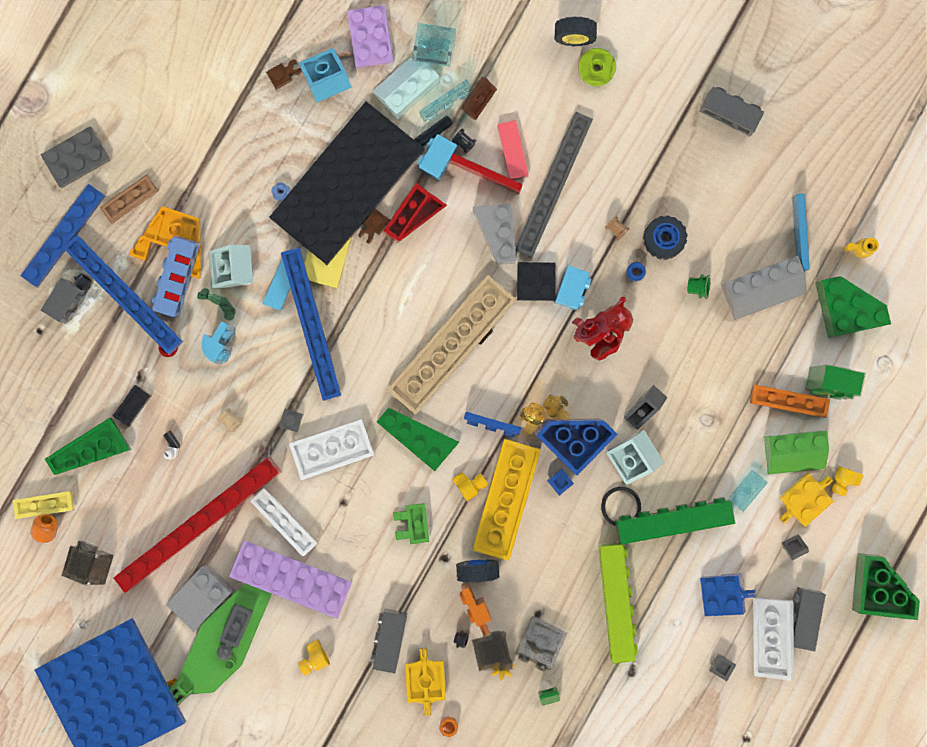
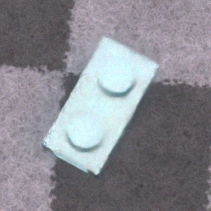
M751 470L728 497V500L744 512L768 482L754 470Z

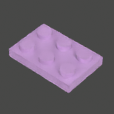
M385 5L348 10L356 68L394 63Z

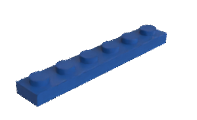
M88 184L20 276L38 288L65 252L63 247L78 235L106 196Z

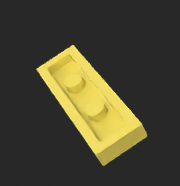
M72 491L13 500L15 519L75 510Z

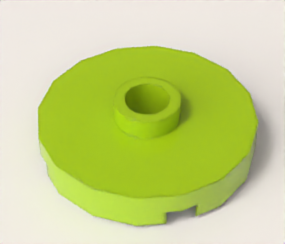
M602 48L590 49L581 56L578 64L580 78L586 84L593 87H601L608 84L613 79L616 71L615 59H613L609 51ZM599 66L600 70L595 71L593 67Z

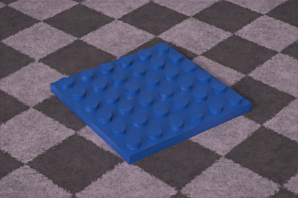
M133 618L34 670L73 747H140L187 722Z

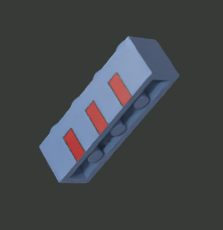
M173 236L169 240L167 246L169 250L168 256L164 258L162 263L164 270L162 276L157 281L159 288L157 294L152 299L153 311L171 317L180 316L199 250V242L180 236Z

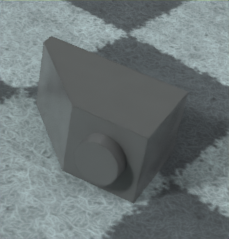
M653 385L640 397L623 418L638 430L660 410L668 397Z

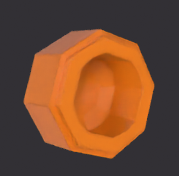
M447 716L441 720L439 730L443 736L452 737L457 734L458 723L455 718Z

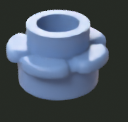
M282 182L277 183L271 190L273 198L277 201H283L290 192L289 186Z

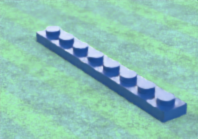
M78 235L63 247L167 354L170 355L183 343L179 336Z
M295 248L281 252L322 400L342 396L301 249Z

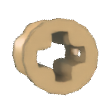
M227 408L217 419L218 422H222L229 428L230 433L234 432L243 422L242 419H238L231 413L230 408Z

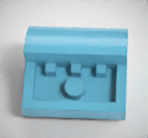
M221 321L213 336L204 334L201 343L204 355L213 363H226L230 358V350L232 348L227 346L226 342H230L235 335L233 332L235 328Z

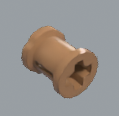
M617 216L605 226L606 230L609 229L616 236L617 241L630 229L625 227L618 220Z

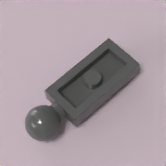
M235 603L219 640L224 643V645L217 649V656L220 660L225 661L231 658V646L238 648L253 610Z

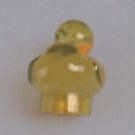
M550 394L543 403V408L547 409L548 415L552 418L557 417V419H570V413L564 410L565 406H568L567 399L561 395L553 396Z
M530 403L528 407L523 408L520 412V420L527 422L525 432L529 435H534L533 432L544 420L542 414L544 409L539 404Z

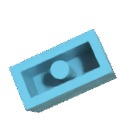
M437 134L435 139L433 137L430 139L426 155L422 154L417 164L419 165L420 172L439 182L450 163L452 154H455L457 151V145Z
M568 265L554 303L575 311L578 307H582L585 300L582 294L584 289L588 290L591 279L588 278L590 273Z

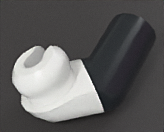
M170 430L163 435L168 443L167 450L164 452V457L167 460L175 459L180 448V443Z

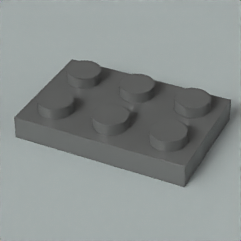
M91 126L40 154L61 189L110 161L108 154Z

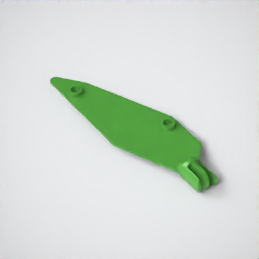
M244 583L202 623L178 680L169 688L171 692L177 689L173 693L175 700L181 694L183 695L176 701L178 706L190 694L214 693L242 666L272 593ZM236 603L253 610V613L238 648L231 646L232 656L224 661L218 658L217 649L224 645L219 640Z

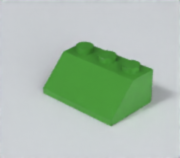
M827 431L764 436L768 474L826 469L829 454Z

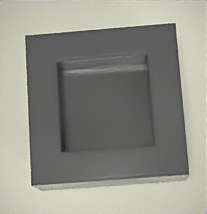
M285 408L279 427L298 432L304 414Z
M799 534L782 542L783 549L792 561L809 552L808 546Z
M718 653L709 671L727 681L736 664Z

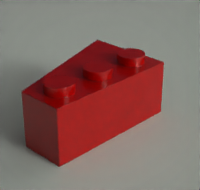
M415 183L382 233L398 243L445 208L447 204Z

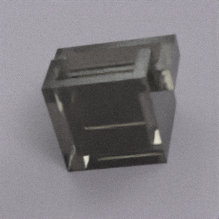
M78 541L77 546H70L61 576L83 585H105L114 555L97 550L98 546Z
M494 631L491 632V635L472 640L479 671L513 670V661L508 650L506 632Z

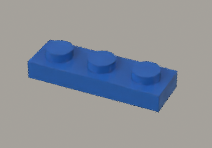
M466 412L464 419L467 420L466 424L478 427V423L486 425V430L496 432L497 429L504 430L503 434L515 437V434L520 435L521 427Z

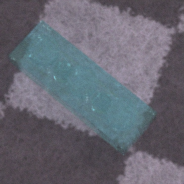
M466 79L420 110L419 113L424 122L426 120L431 121L439 115L438 112L451 108L454 105L453 102L460 98L462 100L470 94L469 91H471V85Z

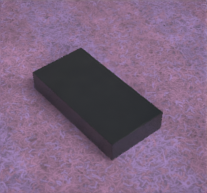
M134 385L113 414V417L127 427H130L151 398V395L139 386Z

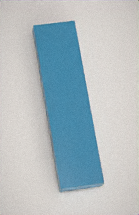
M802 193L793 196L792 203L796 256L799 257L805 272L810 269L805 194Z

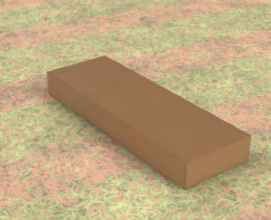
M146 174L100 208L110 223L113 224L159 190Z

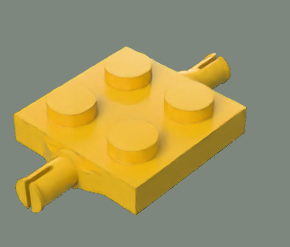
M810 473L803 475L778 497L787 510L779 517V520L785 524L790 518L794 517L804 527L810 524L834 502L825 490L833 482L831 477L827 475L822 481L818 482Z
M419 648L420 660L405 662L407 703L418 702L423 704V715L427 716L428 708L429 716L432 715L431 703L446 700L444 660L428 659L427 648H424V655L423 648Z

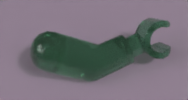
M203 288L201 292H198V299L210 300L211 303L219 305L224 312L226 320L234 319L236 310L226 297L214 293L213 295L209 294L210 291L207 288Z

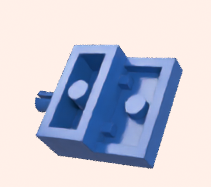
M741 573L700 578L705 616L744 615L746 612L745 598H756L755 589H743Z

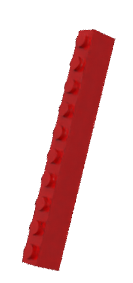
M271 457L266 458L118 573L113 579L124 593L132 590L277 477L282 471Z

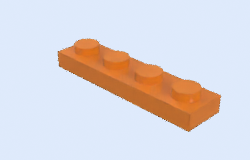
M753 385L750 404L827 418L830 399Z

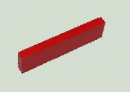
M452 154L450 164L520 194L523 186L521 183L457 154Z

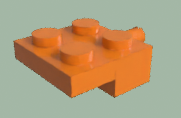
M469 582L461 585L459 595L463 605L467 604L469 607L467 614L471 623L475 622L476 626L480 627L483 636L490 634L491 632L486 623L492 621L484 598L476 600Z

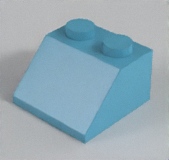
M334 48L299 62L316 102L352 88L347 73Z

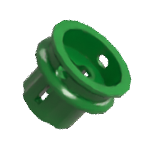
M701 274L700 278L689 277L688 294H697L699 299L702 297L708 299L711 284L710 275L704 276Z

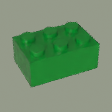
M831 365L813 366L809 368L805 389L811 390L813 395H830L829 398L836 400L853 399L856 396H861L865 373Z

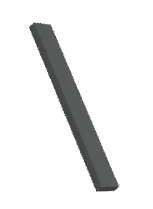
M575 112L515 249L516 252L533 258L593 121L592 118Z

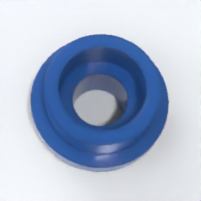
M633 262L627 267L626 273L630 280L640 281L644 278L646 269L643 264ZM633 269H638L639 274L634 275L632 272Z

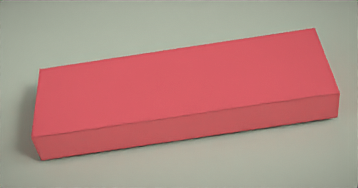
M516 120L497 124L509 178L515 180L528 177L529 174Z

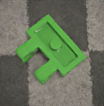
M425 503L406 505V511L393 512L394 521L407 519L409 529L395 531L396 540L410 538V544L429 542Z

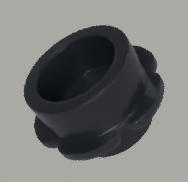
M83 273L74 276V284L82 290L91 288L92 280Z
M461 630L460 633L456 632L454 637L456 648L466 647L469 633L464 632V630Z

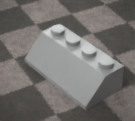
M798 256L721 284L734 320L806 294L805 273Z

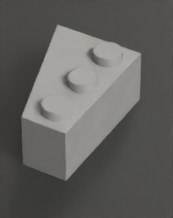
M511 203L473 207L472 211L496 265L515 264L516 251Z

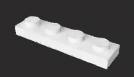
M263 488L250 501L303 557L318 543L266 488Z

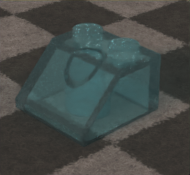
M418 23L412 61L450 67L456 41V28Z

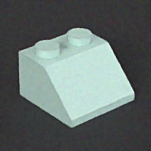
M228 245L209 251L212 289L253 284L250 245Z
M644 430L606 452L626 485L654 472L665 463Z

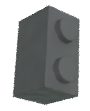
M60 278L41 311L58 322L66 324L74 317L76 307L83 303L86 291L78 288L70 281Z

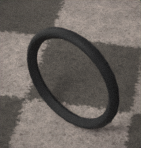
M615 487L609 490L602 499V514L605 520L613 526H616V524L608 517L605 510L606 500L612 493L616 491L631 493L637 501L635 516H638V512H641L640 498L630 488Z

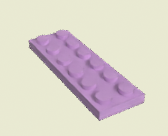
M245 540L229 575L233 579L337 619L352 584L348 580Z

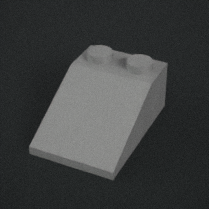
M207 563L187 581L167 603V606L194 632L234 589Z

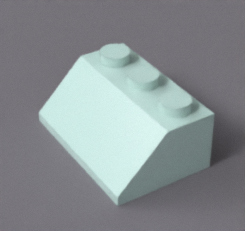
M414 54L372 92L398 120L438 85L440 78L426 61Z

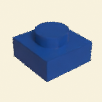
M562 468L547 480L559 496L574 484Z

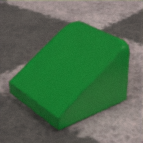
M557 687L538 692L542 706L560 701Z

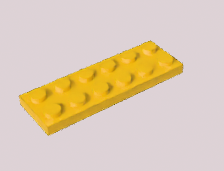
M507 439L503 440L472 548L473 551L510 560L541 449Z

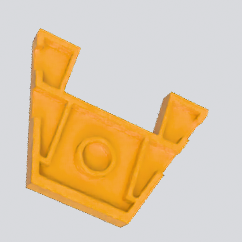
M162 206L148 225L149 227L145 233L138 239L135 247L131 249L129 255L147 260L152 242L167 247L169 240L173 236H180L199 242L200 246L191 276L201 279L200 218Z

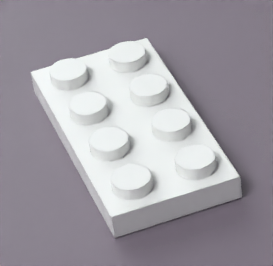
M363 419L289 444L301 480L374 456Z
M753 598L754 676L792 681L794 680L793 601Z

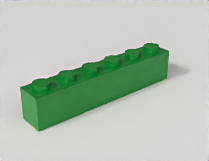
M725 497L714 498V502L706 503V500L694 502L695 506L688 507L687 504L676 505V509L673 510L665 507L659 508L656 513L651 514L649 511L638 512V516L631 517L630 514L621 515L618 520H615L618 542L623 545L736 524L732 502L725 500Z

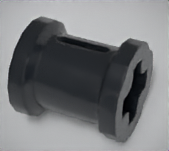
M462 128L454 136L452 142L457 143L464 149V153L467 154L474 147L477 140L471 139L464 133L465 130Z

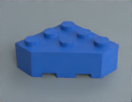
M600 418L546 419L533 432L577 476L618 435Z

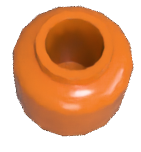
M49 514L37 516L32 523L31 537L40 543L53 541L58 530V521Z

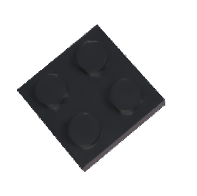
M517 262V301H555L556 263Z

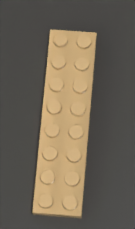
M487 275L387 390L417 415L517 299Z

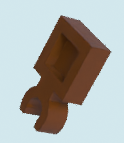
M296 59L291 60L286 67L281 63L266 71L276 90L292 82L291 75L302 73L301 68L297 70L292 69L297 64Z
M375 208L364 222L367 229L361 230L358 237L361 238L364 234H368L369 239L366 243L370 244L373 241V234L376 233L380 236L390 219Z

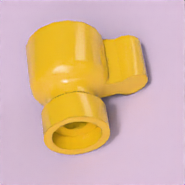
M863 238L855 244L849 243L845 245L844 250L846 252L854 251L858 258H867L878 250L879 242L875 238Z
M838 466L834 477L836 484L833 485L831 492L846 497L847 487L849 485L860 486L864 475Z
M462 472L452 478L467 502L478 495L479 489L489 486L481 473L476 475L473 480H470Z
M319 639L307 644L309 659H303L298 662L299 669L304 676L310 674L313 669L319 671L330 665L329 658L322 648Z

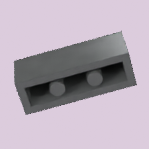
M712 87L699 112L751 136L755 132L764 111L755 104L744 102L743 98L739 96H732L726 93L727 91L721 87Z
M798 587L797 591L794 592V648L815 652L826 597L825 593Z
M385 608L384 613L379 614L378 625H381L380 633L376 632L374 644H377L376 652L372 651L370 663H374V670L396 673L407 618L406 612Z

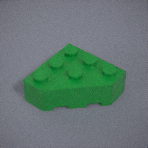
M842 276L824 279L815 283L828 338L891 324L886 304Z
M858 553L852 610L864 615L918 620L920 600L911 592L899 574L893 570L886 558L874 554Z

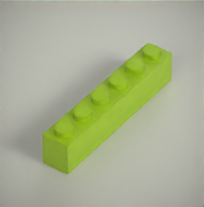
M620 543L598 545L610 660L613 664L636 661L635 655H638L637 643L634 644L633 636H636L635 624H632L631 617L634 616V608L629 602V597H632L631 586L627 584V578H630L629 566L625 565V559H628L627 547H623Z

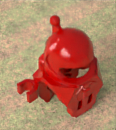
M620 297V301L610 306L606 311L599 312L594 318L586 319L584 322L576 317L572 321V324L578 327L574 334L576 342H583L588 346L595 344L590 350L592 358L600 361L610 354L616 353L622 343L624 331H630L633 324V316L623 305L626 302L625 297Z

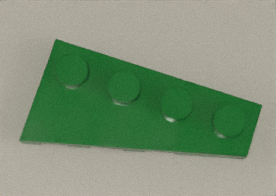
M389 407L377 420L381 427L433 471H436L459 443Z
M108 418L44 460L53 474L58 475L132 449L113 419Z

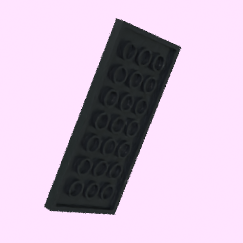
M365 101L269 218L324 264L328 265L425 149Z

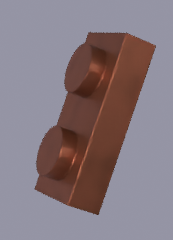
M481 77L461 106V109L471 119L477 120L497 88L487 78Z

